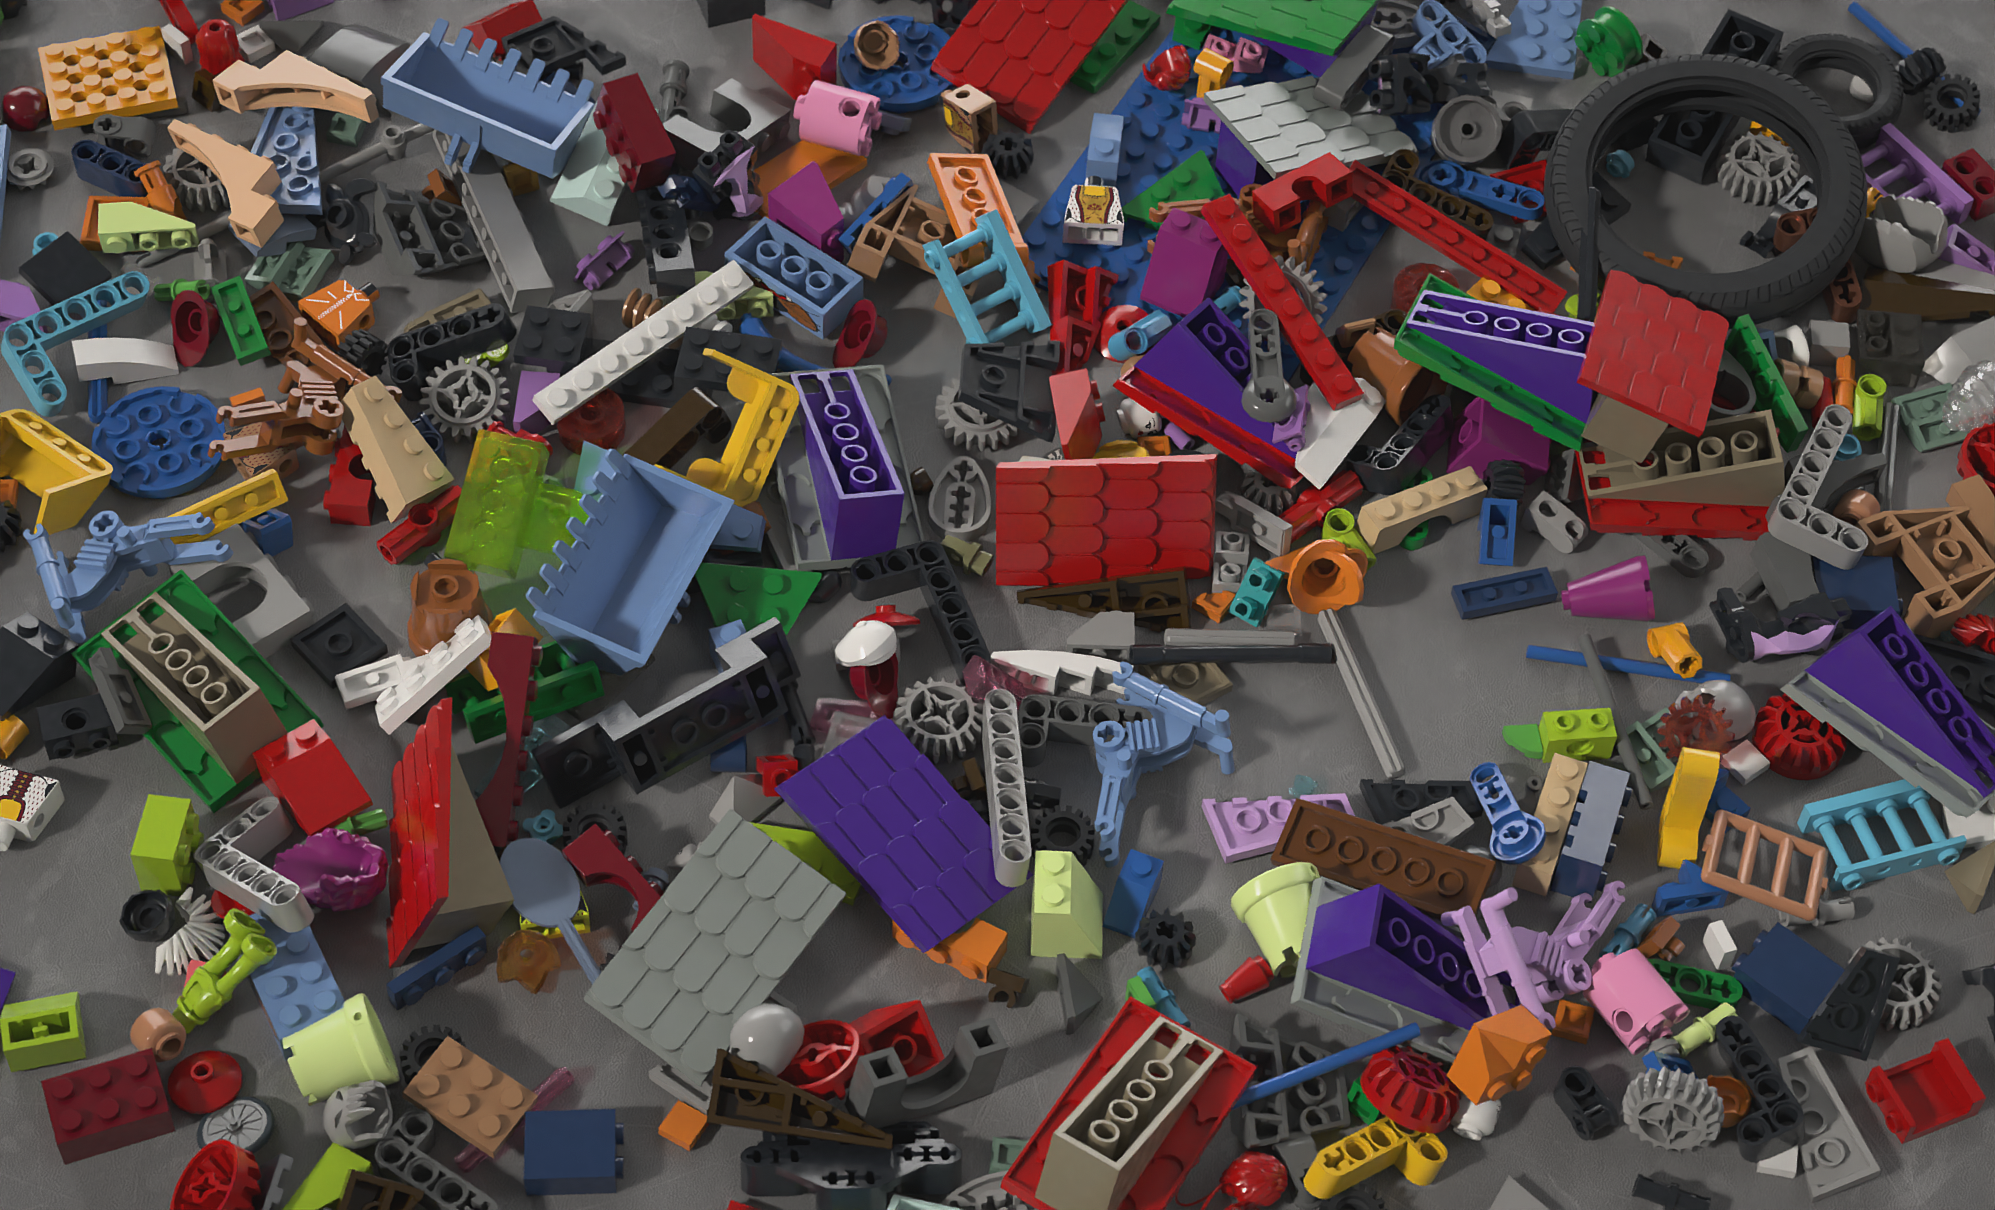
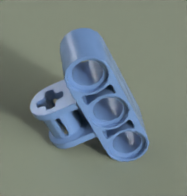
M1436 0L1422 2L1411 24L1413 31L1421 41L1409 53L1430 55L1428 69L1442 64L1449 56L1456 53H1462L1465 60L1467 58L1474 63H1485L1487 58L1485 48L1441 3ZM1424 16L1431 18L1432 21L1427 20ZM1445 37L1450 38L1453 42H1449ZM1463 74L1461 78L1467 80V75Z

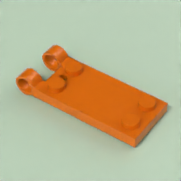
M930 153L927 164L956 238L959 239L977 229L975 218L997 209L1026 268L1029 260L1028 247L1022 239L988 154ZM981 241L960 252L962 266L964 268H973L984 262V247H988L987 244Z

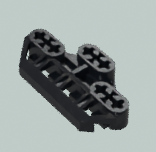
M902 1121L880 1128L879 1130L893 1136L892 1150L762 1132V1141H758V1146H750L741 1153V1188L745 1194L755 1197L800 1196L812 1192L816 1194V1210H887L888 1193L894 1190L900 1194L907 1195L950 1194L961 1187L962 1151L956 1145L945 1143V1139H940V1130L926 1121Z

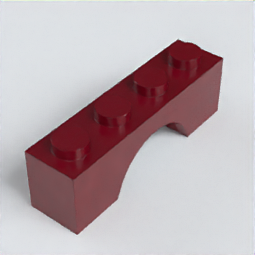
M595 823L562 850L563 857L569 861L576 875L586 887L597 884H614L624 888L635 898L638 904V914L631 927V932L633 933L664 892L656 882L648 883L641 875L643 869L635 858L631 855L625 857L618 849L620 843L608 829L603 832Z

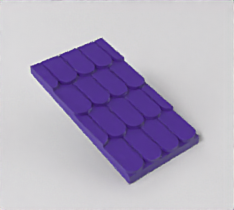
M885 715L774 788L923 953L933 948L1017 888L1004 886L995 877L991 828L968 801L959 796L924 754H920L897 725ZM1029 869L1026 880L1033 876Z

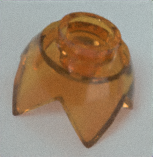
M536 930L516 931L506 937L497 949L496 970L498 982L507 983L517 980L526 990L533 994H537L540 991L549 971L557 970L561 967L560 957L553 943L545 934ZM525 949H529L533 952V955L524 958L520 953Z

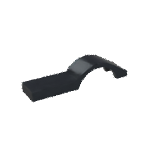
M1804 175L1776 203L1761 229L1755 235L1748 230L1741 237L1739 244L1758 253L1765 259L1776 258L1781 254V251L1775 247L1776 245L1773 240L1777 221L1785 213L1817 207L1816 190L1812 178Z

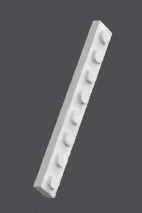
M735 260L731 261L535 394L532 401L550 423L554 425L684 336L686 326L697 327L751 290L754 283Z

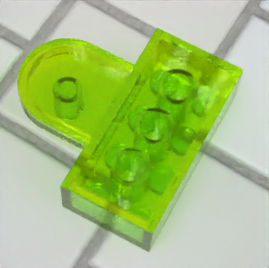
M479 429L444 557L445 559L462 561L467 564V569L515 580L524 548L556 555L553 552V546L557 540H563L568 546H573L576 539L567 530L566 523L570 517H576L585 525L589 516L579 505L583 494L574 489L542 482L550 455L544 443Z

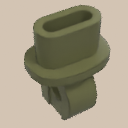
M947 535L941 543L949 562L963 567V573L966 575L973 572L983 577L993 563L994 555L983 551V545L977 542L969 544Z

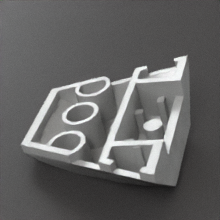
M1995 316L1951 336L1917 370V373L1922 376L1930 375L1942 384L1951 382L1954 391L1966 398L1970 407L1994 422Z

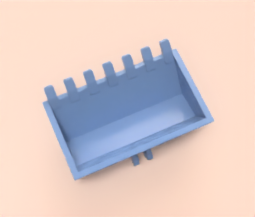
M442 18L436 20L430 34L423 32L381 77L383 108L453 137L446 153L444 164L449 166L454 164L463 142L471 145L462 167L463 172L468 174L473 170L479 153L483 149L553 179L565 169L585 122L595 105L588 101L594 87L592 81L583 79L575 95L564 91L570 73L566 70L558 69L551 85L541 82L539 80L546 66L544 61L537 58L534 59L527 75L515 71L522 53L511 48L503 65L496 63L491 59L498 44L490 38L485 39L477 55L467 50L473 37V32L466 28L461 29L454 44L446 42L443 39L449 27V22Z
M609 449L605 455V460L614 469V474L611 479L601 471H597L594 474L592 482L602 495L598 502L589 494L582 495L579 505L589 518L585 525L576 517L569 518L566 528L576 539L573 546H568L563 540L556 541L553 546V552L563 562L560 569L557 571L550 564L544 563L539 574L549 585V588L544 595L536 587H530L526 593V599L536 609L532 617L539 625L546 629L574 662L583 664L593 660L598 669L621 676L635 667L640 668L644 666L668 622L675 625L681 620L682 615H680L676 607L677 605L683 608L688 607L691 598L688 596L686 589L735 500L628 454L622 456L616 449Z

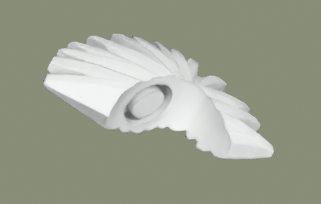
M189 887L175 905L181 917L185 918V922L188 924L156 949L155 973L160 974L164 964L166 965L167 975L173 976L174 967L178 975H181V967L187 974L188 961H200L198 955L209 961L213 957L212 953L217 954L220 951L215 946L222 947L223 942L219 939H224L225 934L222 931H225L224 925L213 923L220 919V917L215 913L205 915L211 907V900L204 903L207 896L203 894L193 903H190L193 893L192 887Z

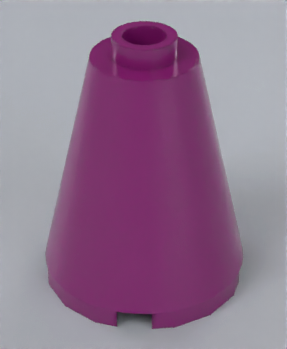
M1645 555L1635 556L1566 583L1567 590L1561 591L1563 610H1570L1571 616L1645 622L1654 620V600L1650 589V574Z

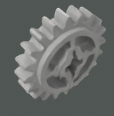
M1278 255L1274 260L1317 324H1321L1323 319L1318 314H1323L1327 307L1319 302L1328 296L1325 293H1319L1317 289L1324 282H1313L1312 279L1317 271L1312 270L1306 273L1305 261L1296 267L1293 256L1284 263L1282 256ZM1244 278V279H1243L1244 282H1245L1247 285H1249V283L1247 282V280ZM1250 285L1240 289L1239 293L1248 297L1239 303L1241 307L1249 308V311L1243 316L1244 319H1249L1250 314L1257 309H1265ZM1258 321L1254 324L1262 329L1271 327V324L1266 321ZM1279 330L1280 339L1283 337L1285 345H1288L1289 343Z
M460 356L457 366H454L450 360H446L447 370L443 371L441 368L435 367L437 378L426 377L430 388L425 387L420 390L423 398H425L420 400L421 408L431 421L433 427L437 431L440 430L443 439H446L452 433L455 443L460 441L462 435H465L467 441L472 443L473 435L477 433L483 440L485 436L484 430L488 429L494 421L505 423L506 420L502 412L511 410L507 400L512 397L510 390L507 389L509 385L506 377H501L502 375L498 367L491 370L488 360L479 366L476 356H473L469 364H466L463 356ZM477 382L485 385L491 391V395H484L483 391L478 390L476 387ZM441 403L448 404V407L454 410V417L442 411Z
M951 379V388L948 386L942 387V395L937 396L935 418L938 419V429H944L945 438L954 436V445L957 446L964 441L966 442L967 450H970L975 444L978 445L979 450L982 452L986 444H990L996 450L998 440L1007 445L1009 444V435L1013 437L1018 436V428L982 411L980 414L978 409L958 401L960 383L958 380Z

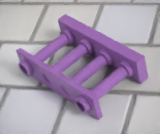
M1891 123L1881 127L1875 147L1861 155L1864 167L1882 157L1894 166L1891 170L1874 179L1866 174L1867 190L1873 187L1880 191L1874 199H1877L1881 194L1883 197L1888 196L1889 194L1882 188L1904 176L1916 187L1898 197L1903 196L1907 198L1910 196L1916 200L1927 196L1932 202H1935L1937 207L1943 210L1944 215L1951 218L1957 225L1967 220L1974 199Z

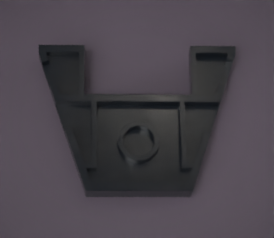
M556 16L501 38L505 58L511 48L522 53L515 71L527 75L533 60L536 58L546 63L541 78L584 58H587L602 76L626 66V56L619 51L613 53L606 49L605 43L599 40H589L584 37L583 31Z
M1033 341L1022 342L1021 346L1005 347L1004 343L965 344L961 357L958 401L1052 443L1056 430L1055 412L1023 405L1025 367L1029 365L1056 371L1059 364L1060 341H1048L1047 345L1034 346Z

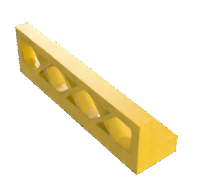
M272 468L168 516L192 515L201 512L204 518L210 517L215 524L214 529L206 535L193 534L170 537L175 545L201 542L236 523H242L289 501L277 471Z

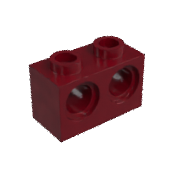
M1973 148L1945 160L1941 170L1974 199L1968 215L1976 222L1995 213V170Z

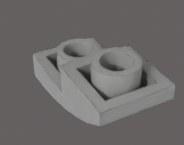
M1217 531L1212 593H1222V590L1237 593L1247 572L1250 534Z

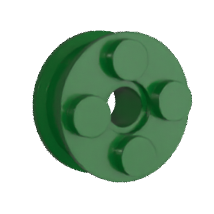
M1601 7L1596 11L1594 19H1585L1577 27L1575 43L1582 50L1587 60L1592 63L1593 70L1600 76L1607 75L1613 77L1625 71L1627 64L1633 65L1642 59L1644 50L1638 30L1624 13L1614 7Z

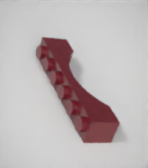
M492 631L487 667L497 681L504 700L507 719L506 742L502 759L493 779L483 793L475 800V803L493 847L503 848L517 840L519 834V821H514L516 806L521 807L523 803L524 786H520L519 781L521 771L526 772L528 766L529 751L524 750L525 737H531L534 717L529 715L530 701L535 702L537 699L538 681L533 680L535 666H541L543 646H538L539 640L534 636Z

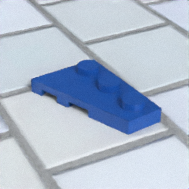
M901 172L896 178L892 177L885 185L883 192L841 235L839 241L849 255H852L865 224L914 185L908 176Z

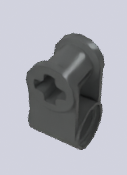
M104 114L93 122V129L98 135L97 143L106 146V143H109V148L133 158L144 159L151 154L157 127L150 119Z
M1311 1135L1273 1144V1156L1279 1159L1288 1171L1286 1174L1288 1178L1287 1189L1295 1206L1302 1210H1315L1319 1208L1322 1199L1311 1195L1303 1182L1306 1173L1318 1154L1316 1144Z

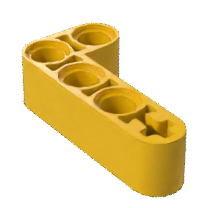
M1682 748L1660 815L1657 866L1680 869L1683 860H1689L1696 864L1698 833L1717 780L1720 763L1719 752Z
M1386 1116L1322 1149L1314 1159L1303 1182L1311 1195L1320 1199H1327L1394 1164L1412 1183L1419 1186H1427L1435 1179L1446 1161L1448 1153L1444 1144L1434 1134L1411 1130Z

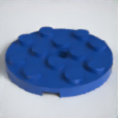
M900 15L876 18L855 28L848 35L846 43L840 48L838 67L845 88L880 98L879 110L900 114L920 110L935 105L939 102V97L945 90H952L954 84L931 70L932 62L950 39V36L933 23H930L928 26L915 22L914 17ZM875 20L888 24L898 35L900 56L897 61L904 64L903 68L892 65L888 69L873 70L862 65L857 60L854 52V38L857 30L862 25Z
M151 387L133 392L111 405L105 411L106 416L98 427L95 426L91 446L92 452L112 465L113 471L109 482L111 486L123 493L136 497L164 499L199 487L217 470L222 462L221 453L216 452L214 457L210 458L208 456V449L213 440H224L223 434L226 433L223 421L221 424L216 422L217 408L204 396L198 393L194 396L181 392L179 387ZM159 438H164L167 440V442L163 444V448H161L160 446L152 445L151 443Z

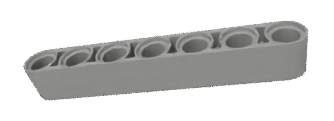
M993 689L985 696L981 727L995 877L1000 884L1007 887H1019L1026 882L1032 849L1016 699L1007 690Z

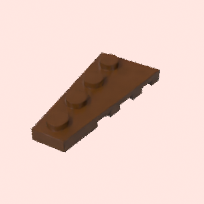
M271 282L251 295L249 298L271 352L270 356L284 366L287 365V361H299L306 367L316 365L308 357L291 346L294 339V320L302 316L277 285ZM307 323V338L318 345L322 344L327 347Z

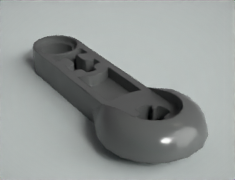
M1257 309L1249 316L1248 340L1251 379L1243 390L1241 403L1243 409L1250 417L1261 422H1279L1290 417L1295 411L1297 397L1294 389L1283 378L1277 315L1269 309ZM1258 321H1266L1271 324V327L1260 329L1254 324ZM1262 341H1267L1268 352H1263L1261 348ZM1266 399H1272V403H1267Z
M1631 533L1682 575L1689 578H1698L1705 573L1709 561L1708 553L1687 535L1642 536V533ZM1662 540H1663V541L1672 540L1673 543L1668 542V543L1665 544V543L1662 542ZM1686 557H1695L1699 559L1701 565L1697 567L1689 566L1684 559Z

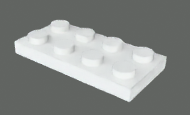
M479 615L472 620L467 618L461 622L454 631L455 635L446 643L441 641L435 645L428 654L429 658L420 666L418 664L413 665L405 672L402 677L403 681L394 689L389 687L379 695L376 700L375 710L379 725L389 735L490 646L491 632L487 623Z

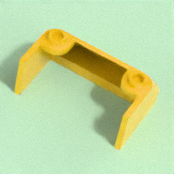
M705 348L703 355L732 367L727 379V388L732 396L746 402L720 463L709 458L696 459L690 465L686 476L657 464L654 466L735 500L733 504L743 507L756 501L759 497L799 404V393L792 384L714 349Z
M12 409L0 413V478L10 476L13 479H17L20 484L42 498L36 525L41 523L49 535L76 526L110 482L113 471L112 465L29 410ZM35 525V529H34V533H33V534H35V533L37 532L36 525Z

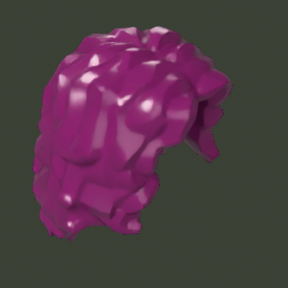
M326 828L322 833L308 836L304 845L297 843L293 849H287L284 853H277L272 870L296 883L308 904H314L318 908H329L333 912L365 907L377 895L381 894L386 887V873L389 865L383 848L371 844L367 837L350 834L343 829Z

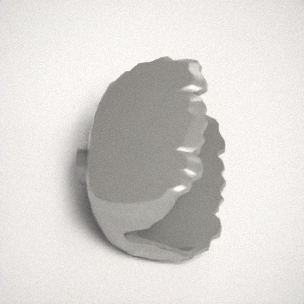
M1892 194L1880 197L1875 205L1874 219L1871 217L1865 218L1863 230L1854 251L1864 261L1875 267L1900 273L1916 272L1930 265L1943 253L1948 236L1947 219L1943 210L1932 201L1924 204L1923 201L1915 200L1910 196L1907 198L1903 196L1896 198Z

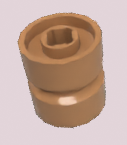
M1780 358L1775 359L1773 362L1796 406L1806 410L1812 409L1818 402L1823 390L1824 378L1822 372L1803 365L1798 367L1796 363Z

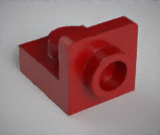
M790 754L755 756L756 771L762 775L763 795L766 797L780 796L774 788L798 773V760Z

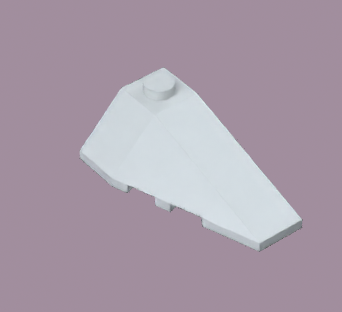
M1354 378L1364 392L1362 399L1336 411H1333L1315 382L1308 389L1307 399L1311 407L1307 415L1306 426H1304L1306 442L1305 446L1300 451H1297L1295 468L1318 489L1326 483L1385 404V399L1380 392L1363 378Z

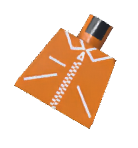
M338 280L298 301L300 315L307 320V323L314 332L334 350L339 352L340 348L338 345L340 342H346L345 337L348 334L352 336V331H359V329L368 331L374 325L375 317L372 303L380 298V294L377 288L370 282L356 290L345 280Z

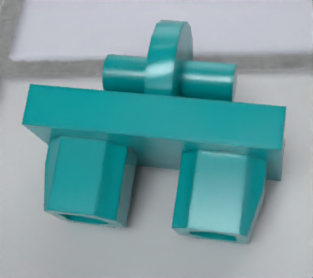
M1257 557L1253 558L1228 612L1255 627H1259L1285 573L1270 567Z

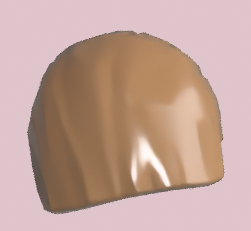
M879 20L862 25L857 30L854 38V52L857 60L865 67L873 70L888 69V67L894 65L900 56L897 33L888 24Z

